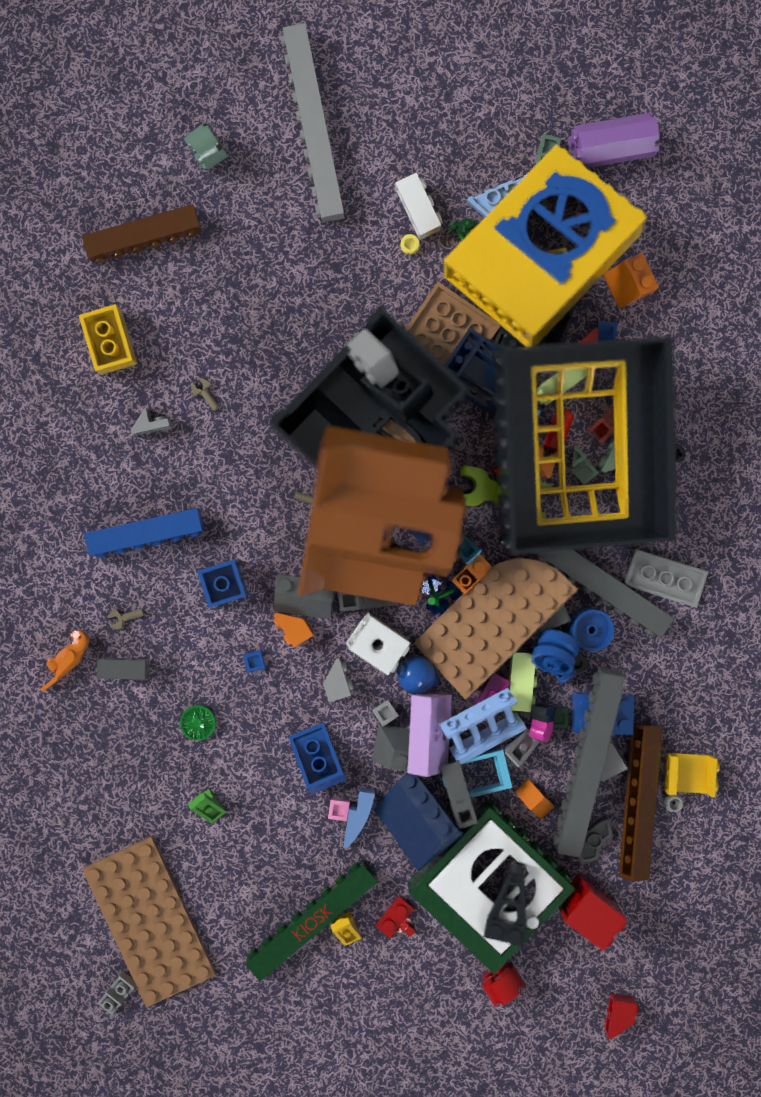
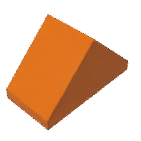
M529 779L515 791L530 811L540 819H543L555 807Z

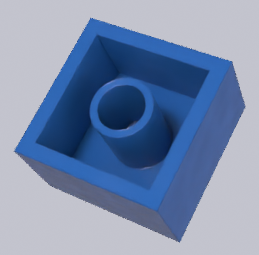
M237 559L197 571L209 608L249 595Z

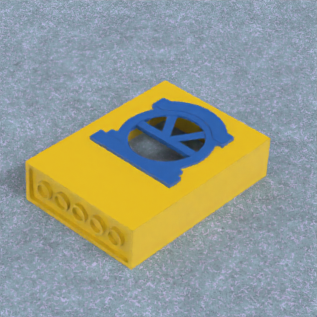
M555 145L444 259V278L523 345L536 346L638 239L647 216H645L641 209L635 208L630 204L626 197L620 196L615 192L611 185L605 184L600 180L596 173L590 172L585 168L581 161L571 157L566 149ZM568 195L581 200L589 210L587 214L561 221ZM549 196H559L555 215L544 208L539 202ZM533 209L578 247L562 254H549L537 249L529 240L526 231V222L531 210ZM587 221L591 222V228L586 239H582L569 228Z

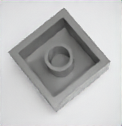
M366 329L347 343L351 351L348 354L355 362L354 365L361 373L364 371L367 374V379L373 385L376 383L380 388H383L399 374L390 353Z

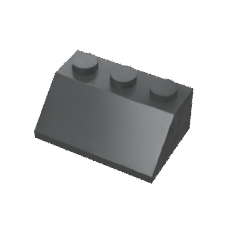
M277 574L274 611L331 619L335 591L322 589L300 596L297 595L300 576Z

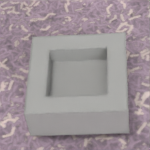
M386 700L372 710L382 726L398 717L389 700Z

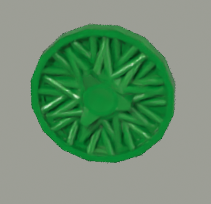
M194 705L187 708L180 719V728L183 734L194 741H202L208 738L216 727V719L213 712L203 705Z

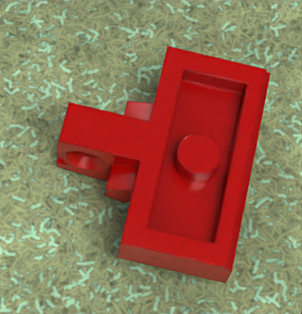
M399 895L376 922L375 926L389 938L392 937L396 930L399 933L403 930V932L411 937L415 933V927L409 923L411 921L409 915L414 910V906Z

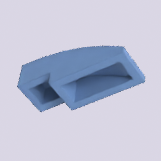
M360 787L357 806H349L343 848H348L363 829L373 805L374 789Z

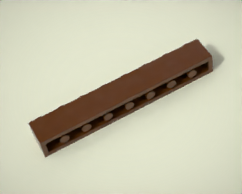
M648 722L634 723L633 735H631L619 876L632 882L649 880L662 726Z

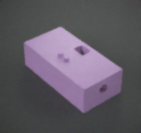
M428 692L412 695L408 773L429 777L442 773L441 766L448 764L449 739H447L439 724L451 718V694Z

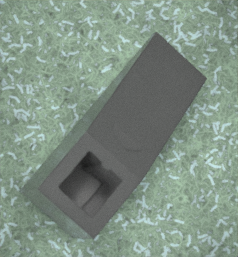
M338 592L340 611L398 605L396 602Z
M456 761L441 766L459 829L477 824V814L460 762Z

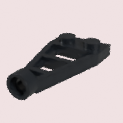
M517 861L511 862L508 875L487 915L483 934L484 938L523 947L527 928L525 898L526 864ZM510 885L519 887L518 900L505 897ZM504 905L516 907V921L513 922L499 918V913Z

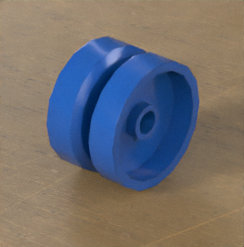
M588 607L579 608L571 613V621L566 623V634L575 638L583 650L590 652L601 651L613 639V622L603 611Z
M541 631L537 637V647H535L531 656L532 663L539 669L551 674H571L575 666V658L578 656L580 649L579 642L572 636L560 631Z

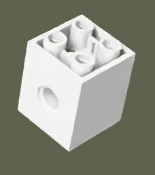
M368 611L346 642L349 650L386 675L396 670L399 665L398 660L401 656H405L410 649V642L405 636ZM380 639L377 644H372L374 640Z

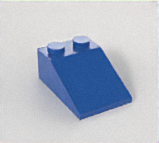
M324 722L289 736L306 788L311 795L347 780Z

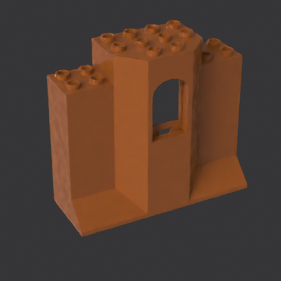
M327 426L321 450L297 595L302 596L324 589L416 606L417 599H421L422 583L425 582L426 573L447 577L453 568V563L457 562V547L461 545L463 533H461L462 517H465L467 509L463 489L449 487L446 483V478L449 477L451 470V456H448V448ZM393 526L431 533L433 536L431 548L428 551L421 550L420 552L389 547ZM384 529L388 530L386 539L383 538Z

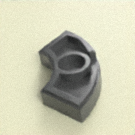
M608 817L598 820L587 829L581 857H579L580 864L599 860V851L602 844L613 837Z

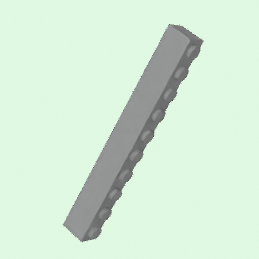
M302 23L283 27L284 35L280 37L282 47L287 48L288 52L284 57L286 67H291L292 73L288 74L290 86L295 87V92L292 93L294 105L298 104L299 111H296L298 124L302 123L303 130L299 131L302 142H306L307 149L303 150L305 160L310 161L311 167L307 168L309 180H314L315 186L311 187L313 199L317 198L318 205L315 206L317 218L321 217L322 223L345 219L306 24Z

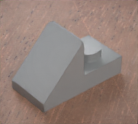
M144 408L132 427L131 434L137 436L173 428L172 421L168 418L166 419L165 416L154 418L152 422L150 410Z
M526 728L513 742L505 745V754L517 767H520L540 741L532 739L530 737V730Z

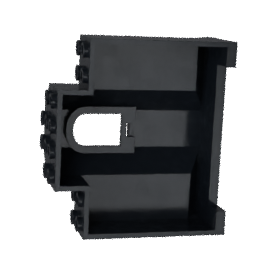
M381 306L366 319V325L354 337L366 329L393 357L427 380L434 394L406 422L361 382L366 373L364 371L361 373L356 368L355 362L348 354L351 351L346 345L285 409L281 407L268 421L272 430L286 441L317 472L327 426L374 435L392 417L414 438L416 443L448 448L449 452L457 442L455 438L458 434L445 421L453 412L452 408L454 406L458 408L467 397L465 393L468 388ZM381 418L382 421L374 427L373 425Z

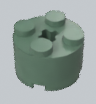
M206 122L183 138L205 171L210 170L228 157Z

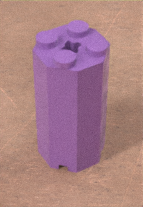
M651 112L575 126L572 129V136L568 138L569 148L573 149L574 156L572 157L575 160L581 161L585 168L654 157L659 151V146H655V141L659 140L657 119L652 117L653 113Z

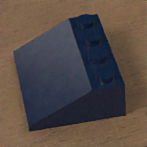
M405 774L374 808L418 872L464 835L420 775Z

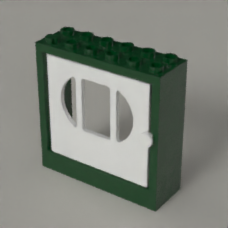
M486 799L475 810L478 823L460 828L464 835L408 880V893L486 968L495 974L521 946L483 937L487 915L493 902L478 887L511 855L518 862L527 865L526 870L528 874L525 876V886L532 879H535V894L531 902L526 906L527 928L523 944L571 895L575 888L572 884L573 879L567 870L563 867L560 868L550 854L545 855L542 847L535 840L531 842V839L528 837L529 835L521 827L517 829L514 820L508 814L504 816L500 811L501 808L494 801L490 803ZM494 848L503 849V852L475 881H472L471 868L475 859L486 850ZM456 854V856L447 864V862ZM515 886L506 898L514 899L519 893V887ZM507 904L504 905L499 913V918L513 922L516 921L517 911H503Z

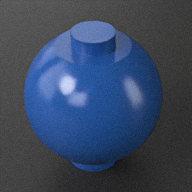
M408 657L397 668L398 682L408 693L423 694L438 685L439 676L436 674L433 664L425 657Z

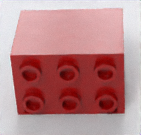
M578 873L572 882L575 890L558 908L568 925L601 951H604L606 947L608 948L612 945L616 934L623 931L628 920L614 899L581 873Z

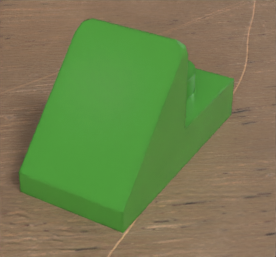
M209 789L188 804L190 810L211 824L227 812Z

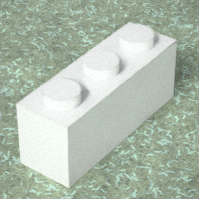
M414 173L395 182L396 192L419 240L440 231L441 224L443 223L442 218L433 209L434 202L430 195L427 196L424 190L426 185L423 178H419L417 173Z

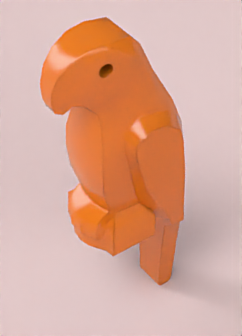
M82 630L73 631L70 637H73V643L64 647L56 657H50L46 662L48 668L56 673V675L40 689L42 692L58 682L79 664L90 641L86 632Z

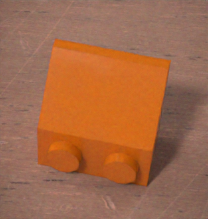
M643 252L625 260L603 274L619 309L654 293L659 288Z

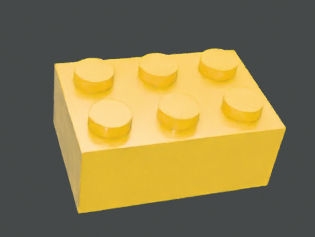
M115 304L78 315L95 372L103 375L138 364L121 308Z

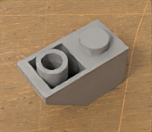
M340 657L336 658L323 683L329 702L351 696V690H354L351 679H347L345 674L348 671L345 660L341 661Z

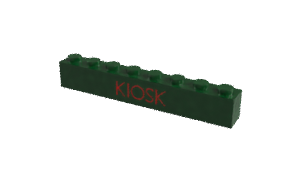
M364 860L359 863L358 861L353 863L348 873L339 875L334 881L335 884L331 887L326 886L316 900L312 898L308 901L303 911L300 912L298 910L290 918L291 921L287 924L282 923L272 937L268 935L261 942L262 945L256 949L254 947L248 952L245 965L259 982L378 883V876Z

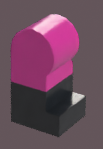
M543 703L531 705L533 717L530 737L532 739L543 742L549 741L552 734L556 707Z

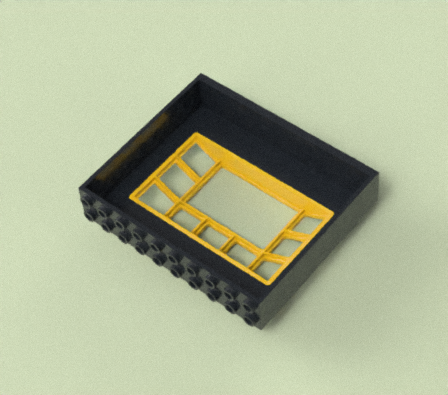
M674 337L494 348L491 361L492 365H495L492 382L496 386L493 403L494 406H497L494 424L498 428V435H495V444L499 451V455H496V465L499 467L500 474L497 475V485L500 487L498 505L499 507L501 506V514H499L498 520L499 525L502 526V534L499 535L500 545L510 554L514 555L676 541ZM617 366L613 389L592 391L595 368ZM588 368L585 390L564 393L563 387L566 370ZM559 370L556 393L536 394V373ZM613 395L615 482L566 486L563 399ZM555 399L557 424L538 426L537 401ZM557 431L558 455L539 457L538 432ZM558 462L559 486L540 488L539 464ZM616 489L620 513L599 514L595 490ZM587 491L592 515L571 517L566 493ZM559 493L563 517L542 519L540 495Z

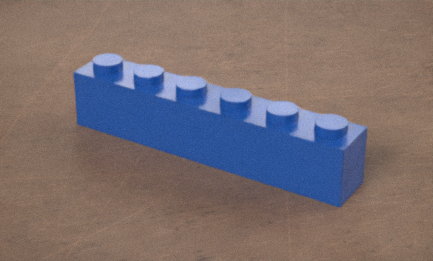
M195 508L84 533L89 556H96V559L107 557V553L113 551L115 554L125 553L126 548L133 547V550L145 548L144 544L152 543V546L164 544L163 540L167 539L174 542L182 540V536L189 535V538L201 536L200 532L205 531L201 510Z

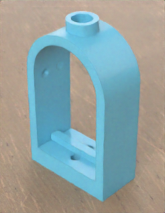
M502 747L487 750L465 762L469 763L493 757L499 778V783L470 789L471 798L512 788ZM442 777L443 783H444V787L446 788V784H445V781H444V777Z

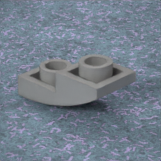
M122 972L97 1004L113 1015L125 998L136 987L134 980L125 972Z

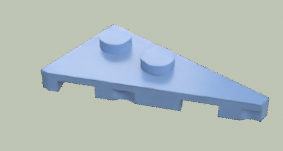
M523 178L508 181L494 189H488L478 196H471L467 199V203L485 218Z

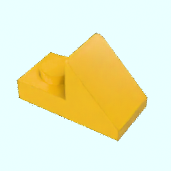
M350 912L333 920L334 924H331L332 932L344 946L362 939Z

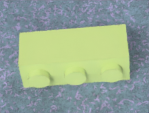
M516 651L510 657L508 678L510 684L508 689L517 700V703L511 706L513 711L531 712V705L535 704L533 688L537 687V677L534 674L535 669H538V667L531 661L533 652Z

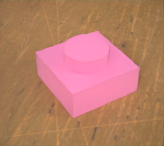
M331 798L328 819L347 821L350 801Z

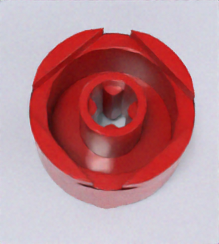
M508 961L495 974L488 971L482 976L483 982L481 987L494 1007H498L497 1003H500L502 1006L509 1003L520 994L519 989L521 987L523 989L526 987V983L513 963H508Z

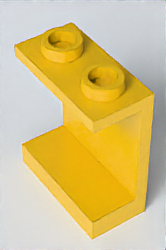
M666 753L664 791L669 795H677V792L703 793L708 794L710 797H715L719 787L716 780L720 769L718 759L712 755Z

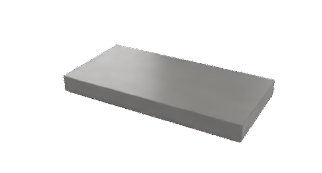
M634 549L623 584L697 608L708 571Z

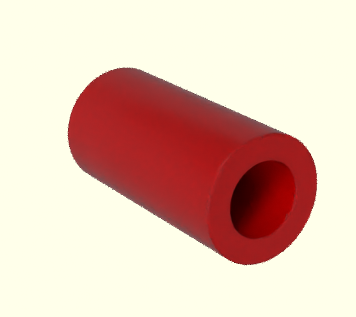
M563 408L564 444L574 415L571 414L572 411L567 408ZM557 411L554 414L551 425L557 424ZM557 431L548 432L543 447L558 452Z

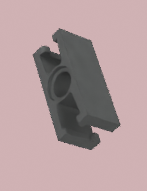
M101 657V659H97V678L146 680V678H149V659Z

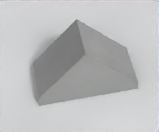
M612 741L609 743L600 781L603 782L628 768V764L616 744Z

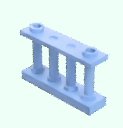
M508 688L439 724L447 739L453 738L455 745L449 749L455 760L460 762V765L526 730V726L516 712L514 714L512 712L511 706L516 704L517 700ZM504 710L506 718L496 723L493 715ZM487 719L489 727L479 732L476 724ZM470 729L472 736L462 741L459 733Z

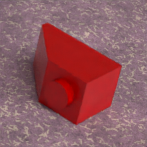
M615 993L610 994L604 1028L608 1039H613L634 1024L635 1016L637 1017L639 1014V1005L634 997Z

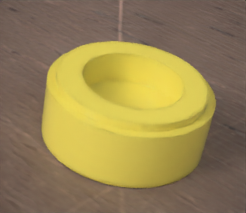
M408 234L402 238L400 247L403 253L413 255L419 250L420 242L415 235Z

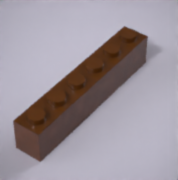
M191 204L82 235L88 259L93 263L100 264L106 262L108 258L113 257L117 259L124 257L129 252H142L143 248H157L162 245L161 243L168 241L169 243H175L182 237H196L198 233L202 232L197 210Z

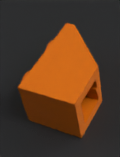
M479 554L469 565H465L451 581L466 594L493 567Z
M282 612L274 614L275 619L273 621L278 629L282 628L285 635L283 637L289 646L292 644L293 647H296L314 636V632L305 618Z

